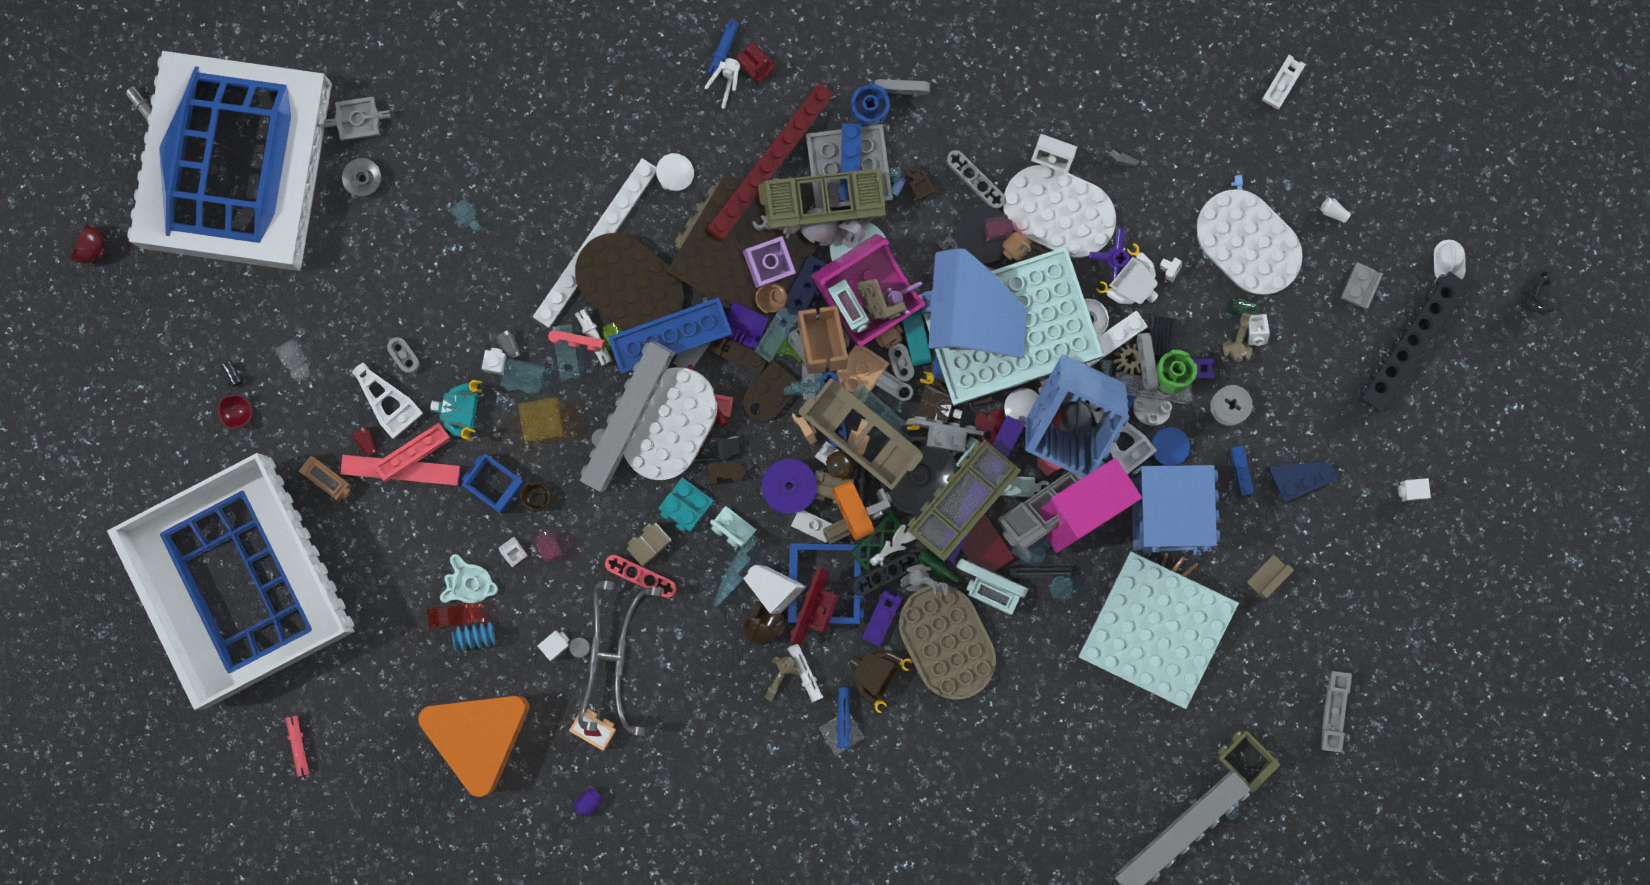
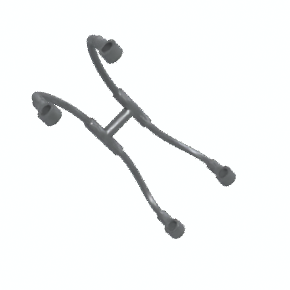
M599 581L594 587L593 594L595 636L593 637L591 649L590 677L579 712L578 723L582 729L597 731L598 723L583 721L585 709L591 694L595 673H597L598 660L615 661V698L620 721L630 734L645 736L646 728L629 726L625 720L620 698V678L623 672L625 656V637L633 610L645 594L661 596L662 588L647 587L635 597L623 623L621 637L618 640L617 654L599 652L601 638H599L600 613L598 599L599 589L614 590V582Z

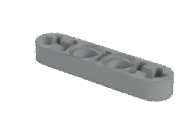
M957 150L951 151L947 157V165L988 206L998 210L1001 209L1005 203L1004 194L962 152ZM952 156H959V162L962 165L964 164V162L966 163V165L962 167L961 171L958 170L960 168V165L957 162H955L954 164L951 162ZM972 169L975 173L974 177L966 178L964 170ZM978 183H987L988 190L985 192L979 191L977 188ZM991 189L994 190L992 195L995 198L998 196L1001 198L999 201L1001 204H993V198L990 195L988 198L985 197L990 193Z

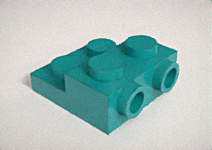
M681 478L658 509L661 510L660 515L668 521L672 518L677 522L675 526L685 533L686 530L691 532L714 500L684 478Z

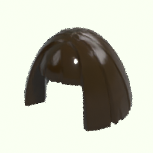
M757 601L752 608L750 619L743 625V633L754 644L760 646L768 645L778 639L788 625V618L782 612L781 614H770L762 602Z

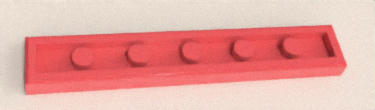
M343 455L340 474L380 478L373 465L382 460V458ZM416 462L391 479L458 486L460 466Z

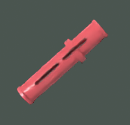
M297 715L292 716L294 725H292L291 717L285 718L289 732L287 738L291 742L298 777L302 776L301 767H303L304 775L310 774L302 742L303 733L300 732Z

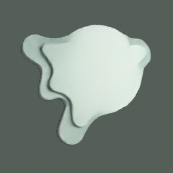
M457 554L450 557V563L455 573L453 575L447 574L444 578L447 588L440 595L442 602L448 603L452 600H460L464 603L475 604L497 593V585L493 583L489 573L484 568L465 563Z

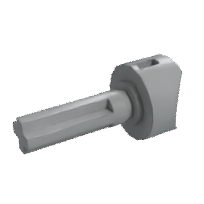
M875 217L844 220L838 226L842 243L850 248L856 246L865 237V226Z

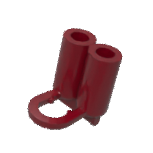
M754 42L748 45L735 59L740 63V67L752 79H756L758 82L768 77L769 73L775 69L772 60Z

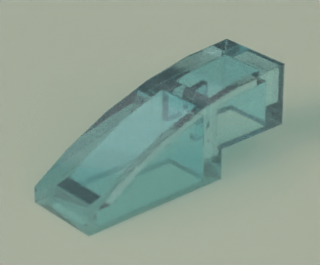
M862 384L853 393L855 397L899 433L906 427L907 424L903 419Z

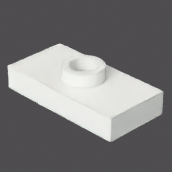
M802 510L797 512L791 527L827 543L822 529L831 525V523Z

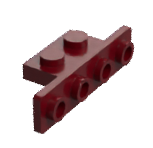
M818 567L817 571L813 574L811 587L805 595L803 608L799 611L798 621L791 632L790 642L800 646L804 641L808 628L826 633L839 598L838 595L823 590L829 575V571Z

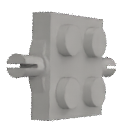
M374 97L335 102V118L324 119L325 128L337 126L341 141L380 136L379 119L391 118L390 110L378 112Z

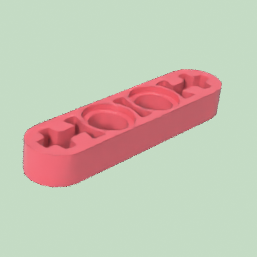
M611 555L605 561V567L608 571L644 588L657 587L659 579L663 580L661 584L665 586L670 583L673 591L672 593L664 594L665 590L662 589L661 596L669 598L676 593L677 588L674 582L622 557ZM616 558L618 559L617 563L622 566L624 562L627 563L623 569V574L619 573L621 569L617 567L611 569L610 560L614 561ZM632 566L638 571L634 578L628 577L626 573L627 569ZM647 575L655 577L654 585L647 586L644 583Z

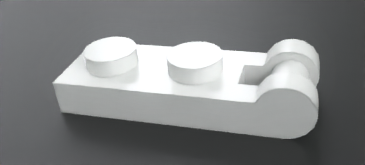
M1288 55L1262 99V101L1276 109L1281 107L1306 65L1301 61L1299 63L1294 60V57ZM1290 66V67L1294 68L1295 71H1294V72L1290 71V70L1288 69V67Z

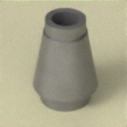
M509 330L495 337L496 343L510 360L520 355L514 335Z

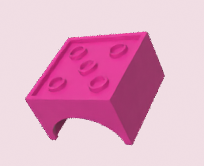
M875 234L811 275L830 307L837 306L828 289L844 279L863 311L864 304L857 293L858 282L877 279L882 295L888 288H891V291H901L911 286L896 263L886 238ZM913 289L903 295V302L906 309L909 310V314L900 312V316L891 319L869 320L870 323L867 324L868 328L860 333L857 331L853 333L839 307L838 312L841 326L849 334L850 341L861 347L926 304ZM846 291L837 295L852 321L861 317Z
M1114 458L1052 497L1049 503L1036 511L1045 522L1058 515V527L1045 535L1055 552L1058 553L1142 499V496L1117 458Z

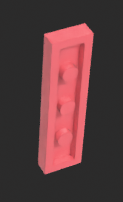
M437 423L375 463L373 468L385 483L451 439L440 423Z

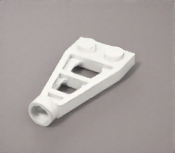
M361 363L352 371L353 375L358 379L380 425L392 439H395L424 414L409 397L370 371L365 363ZM374 382H378L385 389V392L378 398H375L369 390V386ZM387 396H391L400 402V407L391 415H386L381 406V402Z
M1090 403L1087 407L1093 413L1098 424L1105 411L1101 407V410L1096 412L1097 404ZM1127 422L1126 426H1122L1119 432H1126L1135 440L1134 444L1126 451L1119 450L1116 442H1112L1109 448L1113 459L1117 458L1128 474L1157 450L1144 434Z

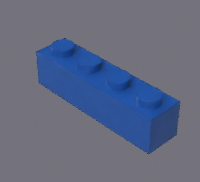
M1244 446L1231 448L1230 453L1239 495L1241 497L1254 494Z

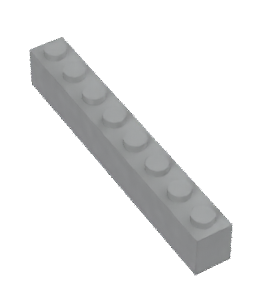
M650 341L649 344L646 343L643 347V356L634 365V374L632 378L626 381L624 385L626 390L623 396L620 395L615 404L617 408L614 413L609 415L607 419L608 426L606 430L600 433L598 437L600 442L597 447L592 449L589 455L591 459L588 465L586 464L581 471L582 477L580 481L599 492L606 490L675 354L674 351L656 341Z
M1232 769L1115 874V879L1121 885H1145L1149 880L1153 882L1159 877V871L1164 867L1169 868L1175 862L1174 858L1179 853L1181 855L1186 853L1190 849L1189 844L1194 840L1196 842L1205 835L1204 831L1208 827L1212 829L1220 822L1219 818L1223 814L1228 815L1235 808L1233 805L1239 800L1240 802L1244 801L1250 795L1248 793L1251 790L1250 787Z

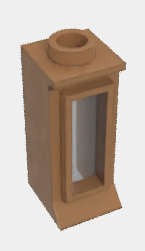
M310 456L299 470L300 473L338 501L345 500L351 492V484L313 456Z

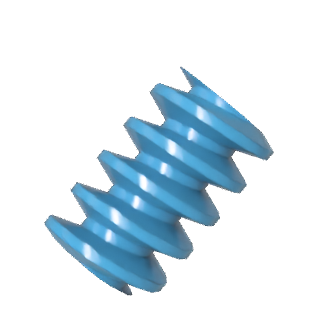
M488 622L487 628L484 627L483 623H480L479 629L476 628L475 624H472L471 630L465 625L464 631H461L459 626H457L456 632L452 631L455 652L459 651L460 646L463 650H467L468 645L470 649H475L476 644L478 648H482L484 643L486 647H490L491 642L495 646V635L491 622Z

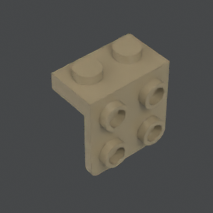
M877 279L857 283V293L862 299L864 312L869 320L895 318L901 315L900 311L906 309L904 302L885 303Z

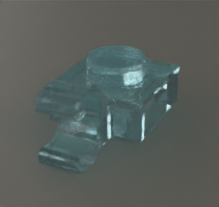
M465 198L450 209L462 226L468 223L475 233L481 229L474 219L477 212Z

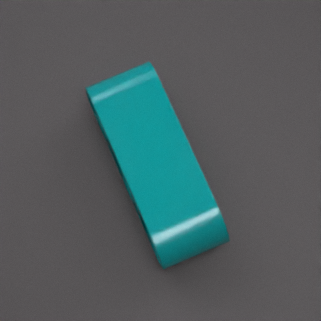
M919 309L902 320L913 367L932 363Z

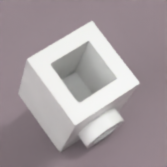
M491 348V351L485 350L482 370L487 373L504 376L507 355L502 353L503 350Z

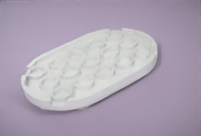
M1035 165L1017 173L1005 190L1003 211L1009 219L1013 230L1018 234L1022 232L1031 242L1051 251L1067 247L1070 258H1085L1089 256L1090 252H1099L1107 245L1115 230L1116 214L1108 195L1094 184L1072 174H1066L1044 165Z
M1227 190L1212 197L1201 209L1197 219L1198 242L1204 253L1238 287L1252 294H1273L1287 287L1296 278L1302 263V248L1299 239L1294 231L1261 198L1244 190Z
M674 367L666 370L624 453L627 462L637 473L649 479L666 480L682 474L693 463L717 415V402L713 388L707 379L689 368Z

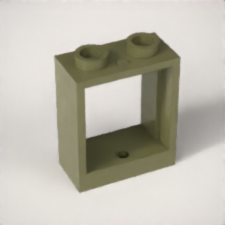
M1238 730L1231 737L1233 741L1228 746L1224 744L1217 751L1219 755L1216 759L1229 772L1233 769L1250 787L1251 790L1249 792L1253 793L1281 764L1247 730L1242 732ZM1244 738L1267 761L1249 781L1225 759Z

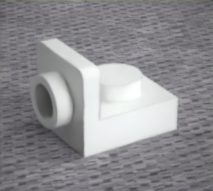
M1251 315L1248 321V345L1261 346L1267 344L1270 335L1267 315Z

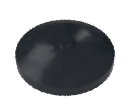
M915 436L907 438V440L924 453L923 459L913 471L908 472L895 490H891L882 482L881 487L884 492L889 493L892 500L891 504L908 514L921 515L923 512L920 509L927 501L931 503L935 499L933 494L940 486L944 488L947 485L946 479L953 471L955 473L958 472V466L950 450L928 447V437ZM958 483L936 507L937 510L943 508L951 500Z

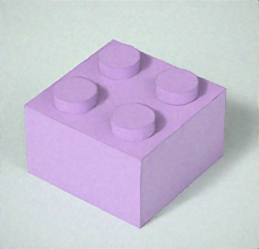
M783 236L743 251L756 288L796 273Z

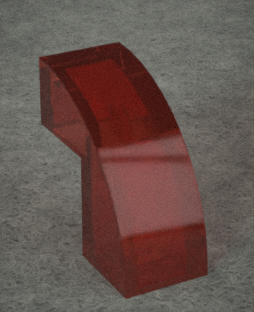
M482 602L427 609L429 629L484 622Z

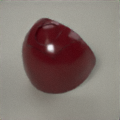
M227 395L221 398L218 403V415L225 427L234 429L245 426L250 421L252 407L250 402L242 395Z

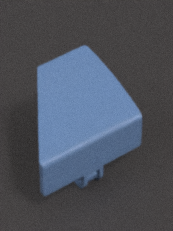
M966 249L936 252L933 291L922 293L926 305L921 308V313L931 315L928 347L931 349L959 347L1023 358L1027 314L1025 307L986 266Z

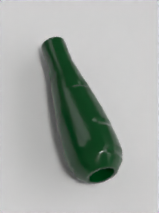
M925 549L919 553L917 557L919 563L931 567L933 572L948 578L955 584L960 580V577L954 574L931 551Z

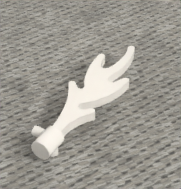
M901 525L896 531L891 547L890 541H886L883 550L870 559L873 566H876L878 563L883 565V557L898 550H905L906 547L901 546V544L916 539L908 532V529L904 533L906 525Z

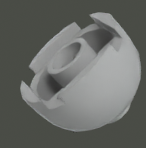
M814 207L805 214L822 213L824 210L822 207ZM838 221L801 225L800 231L809 241L814 243L816 240L821 242V246H826L835 239L839 223Z

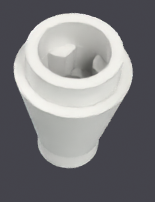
M1328 197L1320 208L1323 215L1343 223L1351 215L1335 198L1331 199Z

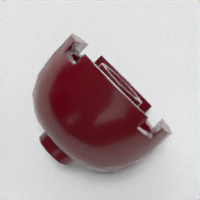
M86 224L69 259L78 263L89 264L94 262L97 257L102 258L106 250L103 247L104 239L102 234L94 227Z

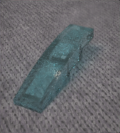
M754 534L744 544L730 564L713 603L716 608L744 580L739 573L751 561L747 553L760 541Z

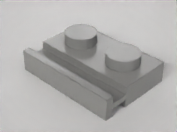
M1357 262L1341 299L1367 310L1383 273L1376 272L1374 269Z

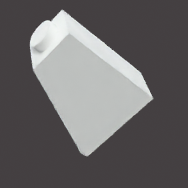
M762 565L752 566L748 570V574L743 578L770 614H781L806 588L803 584Z

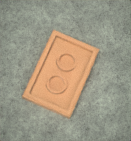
M855 344L848 355L847 369L838 370L836 374L839 377L840 384L860 401L864 402L874 388L878 378L890 363L864 345L858 347Z

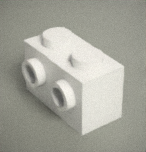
M1040 134L1031 161L1068 174L1077 146Z

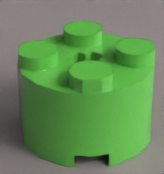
M1172 350L1156 364L1157 388L1168 394H1181L1190 386L1197 375L1196 362L1194 364L1193 360L1189 357L1190 354L1182 350Z

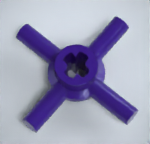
M1117 229L1115 247L1111 248L1108 253H1089V259L1107 261L1109 267L1113 269L1112 281L1132 257L1136 258V256H1129L1127 250L1123 248L1125 229ZM1116 256H1120V261L1116 260Z

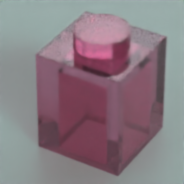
M1008 215L985 219L982 223L987 242L1009 237L1014 230L1013 222L1011 219H1008Z
M548 531L537 535L538 539L534 540L546 563L564 554L553 532L548 533Z

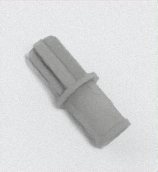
M133 86L127 90L126 94L134 103L135 109L139 110L148 122V115L152 112V108L148 104V99H144L136 87Z

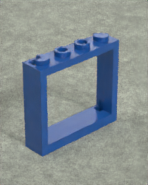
M790 543L789 578L797 581L798 550L852 551L857 545ZM860 549L857 552L860 558H865V549ZM856 559L854 561V577L864 573V569H860L861 565ZM860 583L856 587L857 590H860ZM854 594L853 618L831 617L829 624H859L864 616V608H860V600H864V595ZM797 597L789 604L788 623H797L798 617H796Z

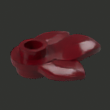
M1001 409L993 410L987 416L982 412L977 414L975 426L978 431H984V434L986 432L990 433L988 440L985 439L984 434L978 436L981 443L986 440L990 445L993 444L1003 425Z

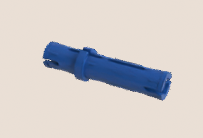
M728 20L718 48L712 55L713 60L707 71L709 75L712 76L721 61L725 62L728 59L727 54L740 26L738 22L733 21L732 23V20Z
M838 688L837 748L846 749L849 748V731H851L852 727L850 726L851 688ZM843 720H844V737H843Z

